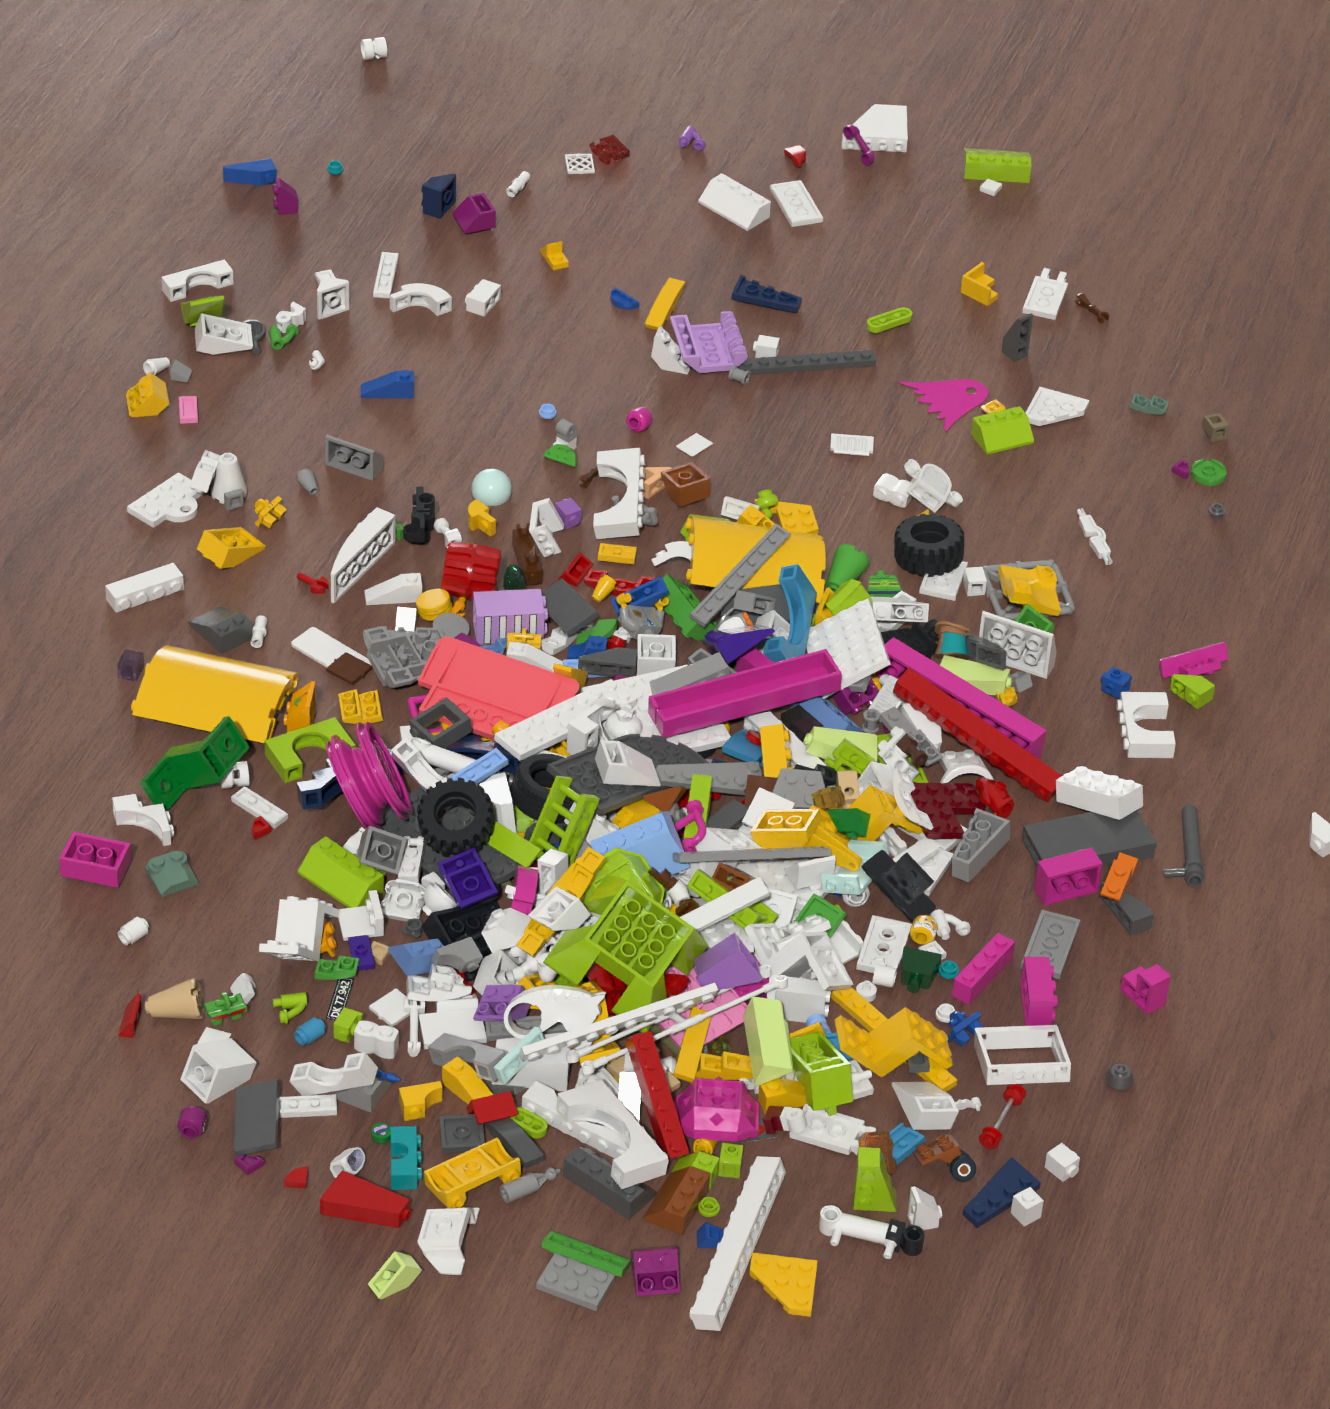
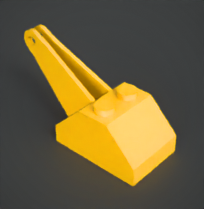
M819 809L764 810L751 830L753 841L763 849L824 846L831 849V856L835 855V865L850 871H857L862 864V859L859 855L818 826L822 820ZM829 856L814 857V858L819 859V858H824V857H829Z

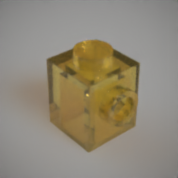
M841 786L820 789L811 794L814 806L829 812V809H839L846 805Z

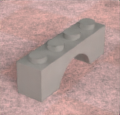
M443 1033L428 1046L433 1064L444 1066L458 1056L466 1063H474L478 1078L491 1082L498 1079L493 1067L506 1055L504 1050L447 1033Z

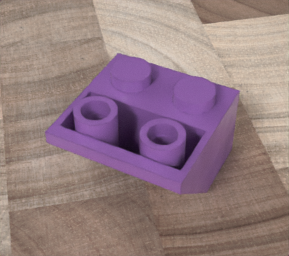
M486 985L473 1017L474 1021H504V1013L509 1002L515 996L525 991L522 985ZM519 1003L511 1009L512 1020L526 1017L531 1004Z

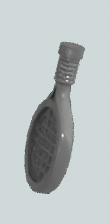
M247 320L244 323L251 324L252 353L258 355L260 353L258 342L264 338L266 328L258 320Z

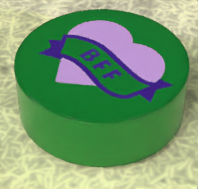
M383 1122L373 1125L371 1128L372 1140L381 1144L389 1142L391 1140V1126Z

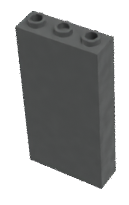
M1137 810L1120 820L1088 812L1024 825L1022 841L1036 866L1038 861L1092 847L1103 863L1102 868L1112 866L1114 859L1117 860L1120 852L1138 858V860L1153 858L1154 851L1157 848L1156 839L1151 836L1147 824H1144L1141 814Z

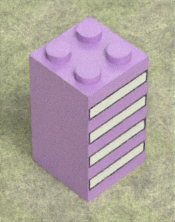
M541 589L473 592V626L477 643L479 645L494 644L496 639L507 638L508 633H522L523 628H527L526 633L542 634L541 640H543L544 634H547V623L544 622L548 620V611L544 609L546 607V598L542 596Z

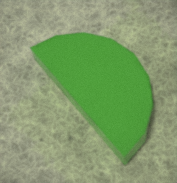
M555 444L547 449L543 457L577 467L576 453L567 445Z

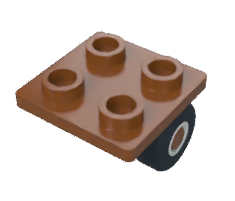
M951 1134L940 1135L936 1138V1141L929 1144L922 1143L913 1152L921 1166L936 1159L947 1162L951 1175L957 1181L967 1182L976 1173L975 1162L965 1151L960 1150L959 1144Z

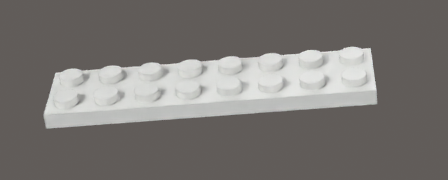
M610 679L496 733L494 740L521 761L567 739V725L569 721L582 714L584 710L589 709L596 698L607 696L616 700L614 708L610 706L603 707L601 722L606 720L612 713L621 710L622 705L629 704L632 707L635 706L637 699Z

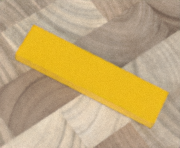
M692 1007L689 1018L708 1011ZM711 1016L685 1029L673 1076L690 1083L693 1082Z

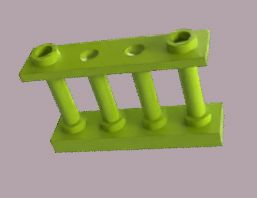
M556 776L529 842L541 850L545 849L547 852L550 849H554L568 854V866L570 867L576 858L600 798L595 795H579L569 788L573 780L571 777ZM566 795L577 803L573 813L562 806ZM558 814L569 820L566 831L555 824ZM551 831L562 839L558 849L547 842Z
M701 869L696 870L687 885L707 902L730 892V890L726 889ZM758 901L728 918L744 929L749 924L775 923L779 914L762 901Z

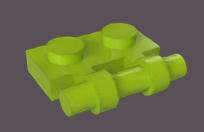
M845 738L832 752L836 759L832 760L830 757H827L824 760V763L834 768L835 772L857 771L860 775H862L871 761L875 762L873 757ZM844 763V764H846L847 766H849L850 768H849V769H845V768H844L843 766H841V765Z

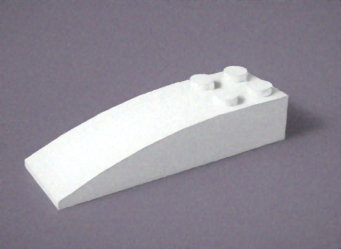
M377 507L349 535L341 547L331 571V603H335L395 544L396 515Z

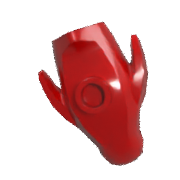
M984 777L978 778L975 786L979 800L988 809L993 811L994 815L1004 819L1007 818L1014 808L1013 799L1006 790L1007 786L1001 781L996 782Z

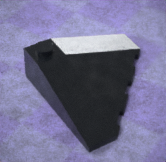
M496 900L482 904L475 903L463 909L455 907L432 912L421 927L429 940L438 938L443 946L481 933L491 913L500 909ZM482 960L476 970L463 972L467 981L476 979Z

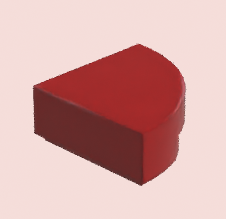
M261 816L254 820L252 836L255 840L272 832V827Z
M308 1167L292 1170L284 1180V1187L306 1188Z

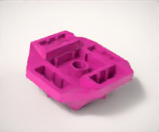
M720 1077L716 1079L695 1078L688 1088L675 1098L674 1105L683 1134L687 1137L733 1142L742 1141L749 1137H758L759 1103L750 1095L742 1081L722 1080Z

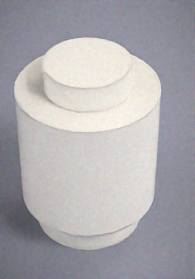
M135 917L123 925L117 934L123 944H134L148 934L149 925L144 918Z

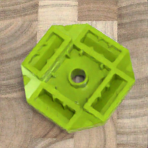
M614 848L603 855L606 861L595 874V880L584 893V899L582 900L583 905L588 911L599 914L587 906L586 902L607 873L627 880L661 905L665 888L648 873L651 867L643 855Z

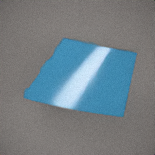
M747 729L736 732L722 746L723 753L745 762H759V765L763 767L762 745H756L746 738Z

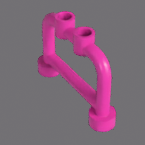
M699 800L688 802L686 805L688 815L674 824L677 832L694 820L697 824V834L692 838H685L681 842L684 852H695V845L706 834V825L701 815L703 813V806Z

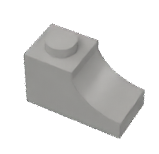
M472 937L436 949L431 960L434 966L448 965L463 973L476 970L483 956Z

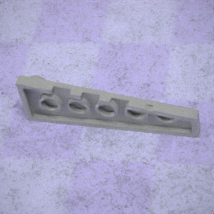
M753 761L658 765L655 769L661 784L660 786H683L686 789H690L692 774L712 776L711 792L736 795L746 794L744 789H746L747 775L762 776L759 762Z

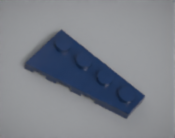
M740 275L731 296L732 300L794 313L798 312L802 303L801 297L785 291L778 292L769 285L764 287L759 285V281L752 280L751 282L746 280V277Z
M1011 1157L963 1209V1216L978 1228L1010 1208L1014 1195L1029 1187L1037 1191L1040 1189L1041 1182Z

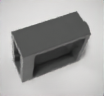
M447 697L409 720L412 737L424 739L432 745L444 749L472 732L470 717ZM443 716L453 723V725L435 736L425 729V727Z

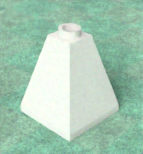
M909 703L903 704L900 713L916 731L920 729L940 752L942 744L941 726L934 721H930L923 713L915 710Z

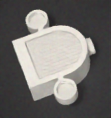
M909 459L905 463L906 473L913 477L906 492L934 513L945 502L954 507H958L962 503V496L956 491L951 492V480L941 468L933 464H925L920 468L918 462L913 459Z

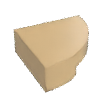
M373 941L371 946L373 959L379 965H383L390 956L389 946Z

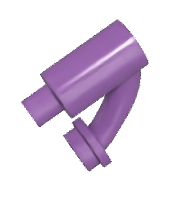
M691 126L686 127L679 138V146L682 148L688 146L694 138V148L698 151L703 150L706 143L702 140L700 134L696 132L695 128Z

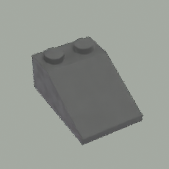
M217 607L188 621V624L221 654L252 639V622L239 611Z

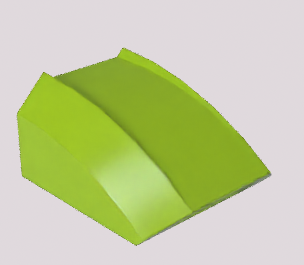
M850 579L839 586L826 602V606L834 616L840 611L854 606L859 601H864L867 598L870 600L871 596L862 586V582Z

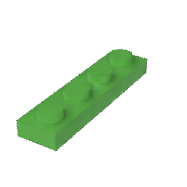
M550 1231L542 1241L541 1247L549 1250L551 1253H558L615 1276L622 1277L630 1268L631 1260L553 1231Z

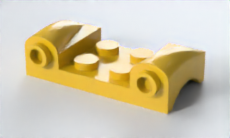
M495 1138L425 1170V1185L447 1208H461L466 1201V1191L496 1177H499L504 1184L521 1176L520 1159L518 1157L512 1158L505 1151L500 1140Z

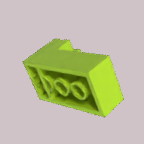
M820 1031L790 1038L793 1068L795 1071L794 1076L805 1087L806 1103L813 1111L825 1109V1112L831 1116L837 1114L838 1105L853 1102L850 1063Z

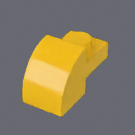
M477 499L472 501L468 507L469 528L472 531L479 528L490 537L495 535L496 519L489 515V507Z

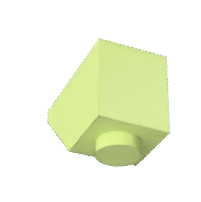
M394 1251L368 1285L379 1299H384L409 1287L421 1273L422 1269L412 1256Z

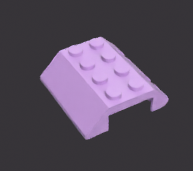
M721 312L720 323L690 325L687 315L670 316L682 359L697 372L730 371L732 366H739L747 360L748 355L743 346L744 343L739 328L736 325L733 312Z

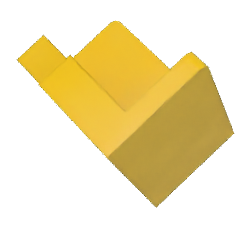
M981 262L962 276L961 293L989 306L998 299V293L991 290L990 287L994 285L995 279L984 274L985 263Z

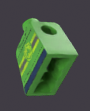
M878 571L875 575L869 577L868 594L872 597L893 598L902 591L894 575H886V572Z

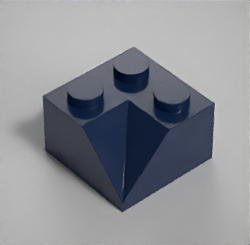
M456 174L431 177L422 185L423 199L421 205L423 206V214L441 219L456 202Z

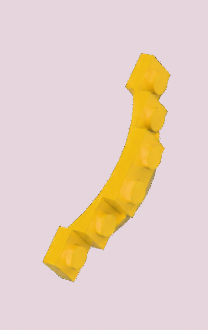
M588 846L582 856L577 858L548 894L557 886L579 898L582 902L584 893L595 880L594 876L606 861V858ZM531 919L524 930V935L516 946L534 958L545 943L548 944L556 931H552Z

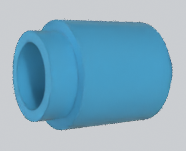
M312 1017L297 1027L294 1037L301 1046L310 1045L325 1035L326 1026L321 1019Z

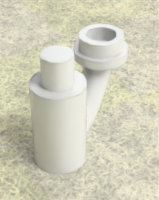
M935 910L930 915L938 924L937 935L941 936L943 940L950 938L949 933L951 929L948 922L956 926L955 930L961 936H965L970 932L971 927L968 922H962L957 917L944 913L943 910Z

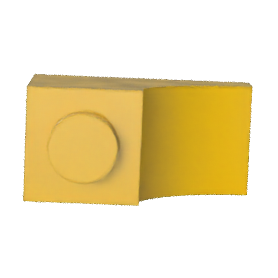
M441 1081L399 1088V1105L404 1121L424 1118L425 1111L431 1105L442 1102Z

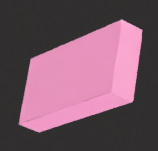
M197 396L179 397L180 424L198 423Z

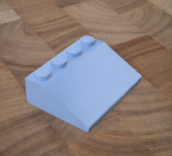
M669 811L658 813L590 841L592 849L601 855H605L614 848L643 855L650 867H654L659 873L666 868L671 873L669 876L690 868L689 862L680 863L673 861V853L684 852Z

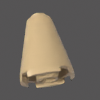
M191 978L149 996L148 1001L145 1002L147 1014L156 1018L203 1019L205 1010L204 1008L200 1009V1006L204 1000L200 983L196 981L197 978Z

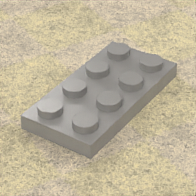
M1041 910L1024 956L1049 957L1050 965L1054 967L1053 978L1060 980L1081 920ZM1023 957V960H1022V962H1021V968H1020V969H1022V970H1023L1024 957Z

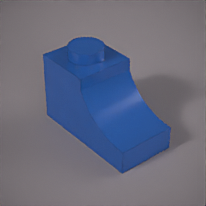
M589 635L588 640L578 645H569L567 659H579L580 656L607 650L608 637Z

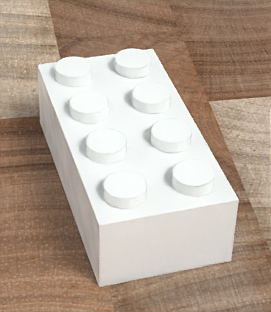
M1080 766L1056 780V801L1120 820L1143 807V785L1135 783L1133 780L1120 779L1115 775L1110 776L1103 774L1101 771H1093L1087 769V767Z

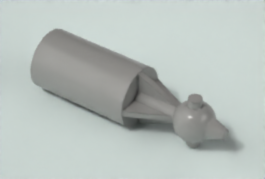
M548 1168L545 1173L530 1172L499 1187L500 1194L507 1204L538 1191L546 1180H555L561 1169Z

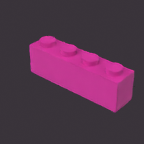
M997 933L956 976L952 996L970 1005L1013 959L1015 941Z

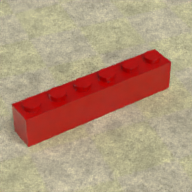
M648 1031L633 1035L625 1043L657 1145L667 1154L669 1162L685 1157L689 1154L688 1146L652 1032Z

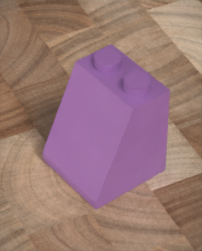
M735 932L694 959V971L697 974L696 980L701 987L716 983L718 990L757 983L762 980L758 962Z

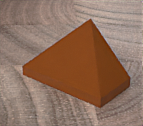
M678 786L643 795V799L663 812L670 811L686 792V788Z

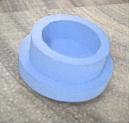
M543 404L539 409L540 417L546 420L554 418L557 413L552 404Z

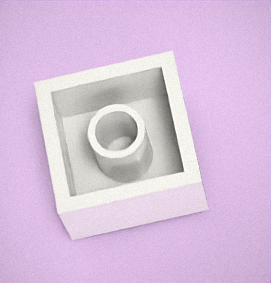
M638 634L637 675L675 667L676 635Z

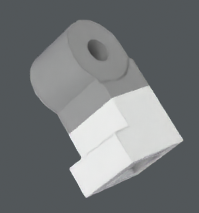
M564 418L561 419L555 428L557 436L553 446L555 444H563L574 450L577 443L576 425Z

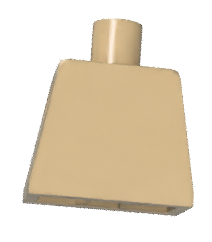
M837 771L834 792L836 809H848L860 796L857 771Z

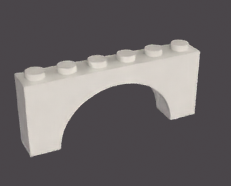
M640 448L597 452L599 477L617 479L626 485L627 491L617 505L606 511L594 513L593 527L596 539L640 535V528L643 527V520L640 515H643V505L641 503L644 502L643 491L641 492V490H644V480L642 478H645V470L642 467L645 465V455H641Z
M603 1080L558 1093L556 1110L566 1122L591 1121L602 1124L616 1132L625 1142L627 1151L618 1158L613 1159L611 1177L621 1189L666 1175L669 1163L667 1154L659 1148L656 1141L648 1135L645 1128L637 1122L634 1115L626 1109L623 1102L615 1096L612 1089Z

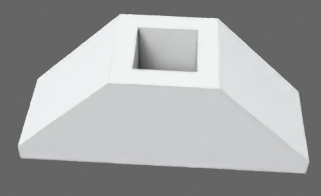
M660 326L654 337L651 357L662 370L688 374L691 366L683 361L679 346L671 339L669 333Z

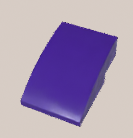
M475 848L437 863L438 871L460 909L498 894Z

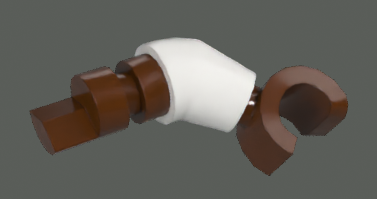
M654 867L648 870V873L657 882L664 884L663 887L667 890L666 893L677 906L675 910L676 915H685L700 907L696 901L690 898L686 885L680 879L677 880L674 876L670 877L671 873L666 868L660 873Z

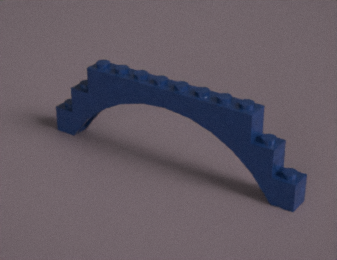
M477 734L464 736L445 748L446 750L476 760L497 748L508 759V765L499 771L513 774L516 773V769L521 762L496 741L483 742ZM389 748V749H388L389 752H390V754H391V756H392L391 750H392L393 748ZM329 758L326 759V768L311 771L312 780L297 782L298 801L303 809L321 807L335 795L342 792ZM394 760V762H395V764H396V766H397L399 772H400V771H405V770Z

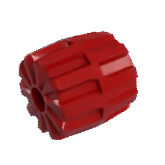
M449 542L445 556L441 589L446 590L449 595L464 597L473 600V592L496 591L501 551L474 543Z

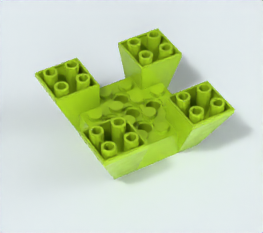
M607 873L586 902L587 906L601 915L600 918L593 925L565 931L543 963L577 987L594 962H596L628 985L611 1010L616 1015L667 999L664 971L669 964L685 975H688L695 965L694 959L703 954L708 943L694 927L625 879ZM653 1024L644 1027L639 1031L641 1033L648 1032Z

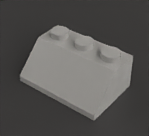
M330 435L325 436V465L374 481L383 470L382 454Z

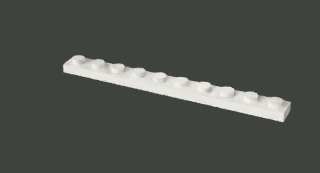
M712 983L523 1046L519 1052V1057L521 1061L528 1060L531 1062L540 1058V1055L546 1053L552 1055L564 1047L573 1048L579 1045L581 1041L587 1040V1042H591L599 1038V1035L605 1033L606 1035H612L620 1028L630 1029L635 1027L638 1022L644 1020L645 1022H651L659 1015L664 1014V1016L675 1013L677 1009L683 1008L686 1010L695 1006V1003L701 1001L703 1003L710 1002L718 992L717 985Z

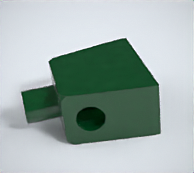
M904 946L901 964V983L907 985L908 991L917 993L920 988L930 989L939 972L942 954Z

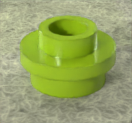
M705 1197L699 1203L698 1211L702 1216L714 1217L719 1213L720 1205L715 1198Z

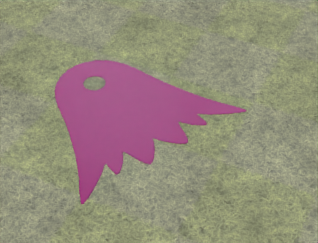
M970 379L936 382H899L919 389L913 391L914 393L925 394L917 401L932 403L928 408V412L941 411L938 419L946 417L945 431L960 417L983 403L988 397V389L982 383ZM974 388L976 393L969 394L966 392V389Z

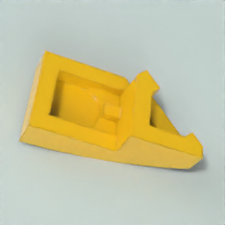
M1014 687L1006 688L1005 694L996 692V699L1004 705L1010 707L1017 703L1018 698Z

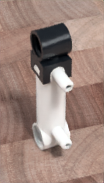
M833 1205L823 1207L820 1212L819 1230L826 1236H832L830 1241L832 1246H838L841 1235L885 1245L883 1256L886 1259H891L893 1252L899 1253L900 1248L906 1255H919L923 1250L925 1235L923 1229L919 1226L911 1225L905 1228L906 1223L890 1220V1224L855 1216L843 1213L838 1207Z

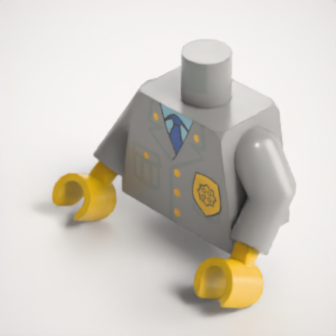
M630 593L618 595L616 600L621 605L618 620L633 639H637L638 634L658 635L662 632L664 621L663 607L669 603L667 597L662 602L660 599L654 604L657 608L656 610L654 607L627 605L626 603L632 599Z

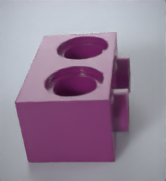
M870 678L865 693L851 692L848 686L835 694L833 698L845 715L850 712L854 715L862 710V705L870 706L879 690Z

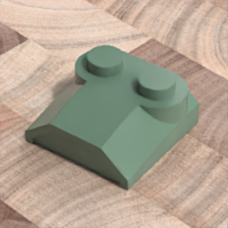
M173 851L154 857L145 866V872L161 898L193 886H199V882L187 862V855L182 851Z

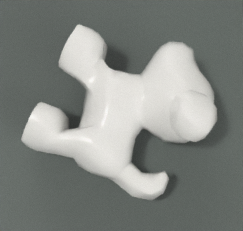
M555 936L551 938L548 944L545 943L534 958L517 946L511 947L512 956L514 958L519 957V963L525 962L513 968V974L517 982L524 976L539 973L544 983L553 981L558 973L545 965L543 961L551 952L547 951V947L551 944L555 945L557 941Z

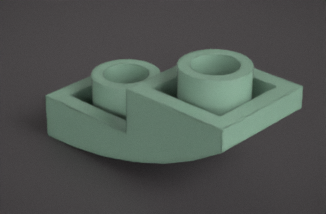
M1135 393L1129 408L1147 414L1164 415L1169 402L1155 395L1150 400L1143 395Z

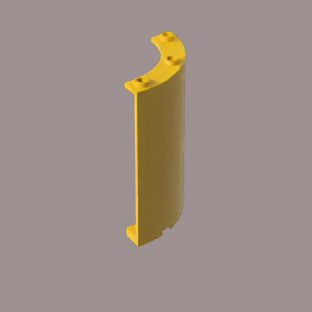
M690 516V519L687 518L688 544L691 545L690 569H687L686 580H689L688 585L716 587L771 528ZM788 531L791 534L790 538L741 588L780 584L781 567L799 564L816 590L815 604H819L823 597L825 580L821 579L822 571H825L826 567L823 537L821 535Z
M166 645L155 654L150 664L147 663L145 675L137 698L132 702L131 711H133L132 715L209 732L224 717L230 716L244 739L265 743L264 740L272 738L276 719L274 718L276 710H281L286 699L285 695L296 692L300 673Z

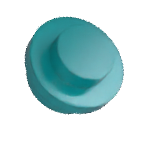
M336 160L330 161L327 166L328 173L332 175L342 173V163Z
M944 961L939 967V975L945 979H954L959 974V968L953 961Z

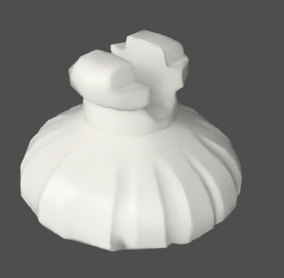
M625 704L621 706V710H617L607 718L605 726L607 732L613 737L618 738L629 734H640L642 723L633 714V707Z

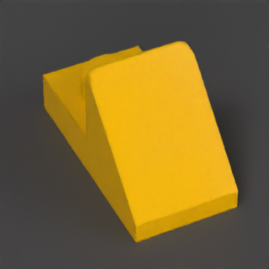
M562 241L547 244L540 249L541 254L552 270L569 267V261L562 252Z

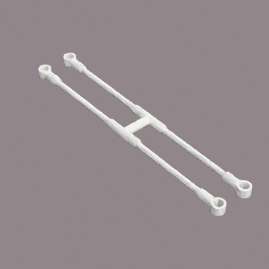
M769 965L759 967L762 978L771 976V967ZM779 975L775 977L774 981L763 985L762 988L706 1013L697 1014L685 1019L679 1014L688 1009L680 1008L671 1015H659L651 1022H643L591 1046L587 1045L578 1050H568L566 1052L567 1062L576 1063L580 1057L591 1053L594 1049L669 1018L677 1024L654 1035L653 1038L655 1041L669 1034L673 1035L702 1022L709 1016L752 998V996L755 997L776 988H786L788 986L787 977ZM735 987L718 990L715 996L722 994L728 990H731ZM624 1048L611 1055L603 1056L593 1061L582 1062V1073H594L596 1068L628 1053V1049Z

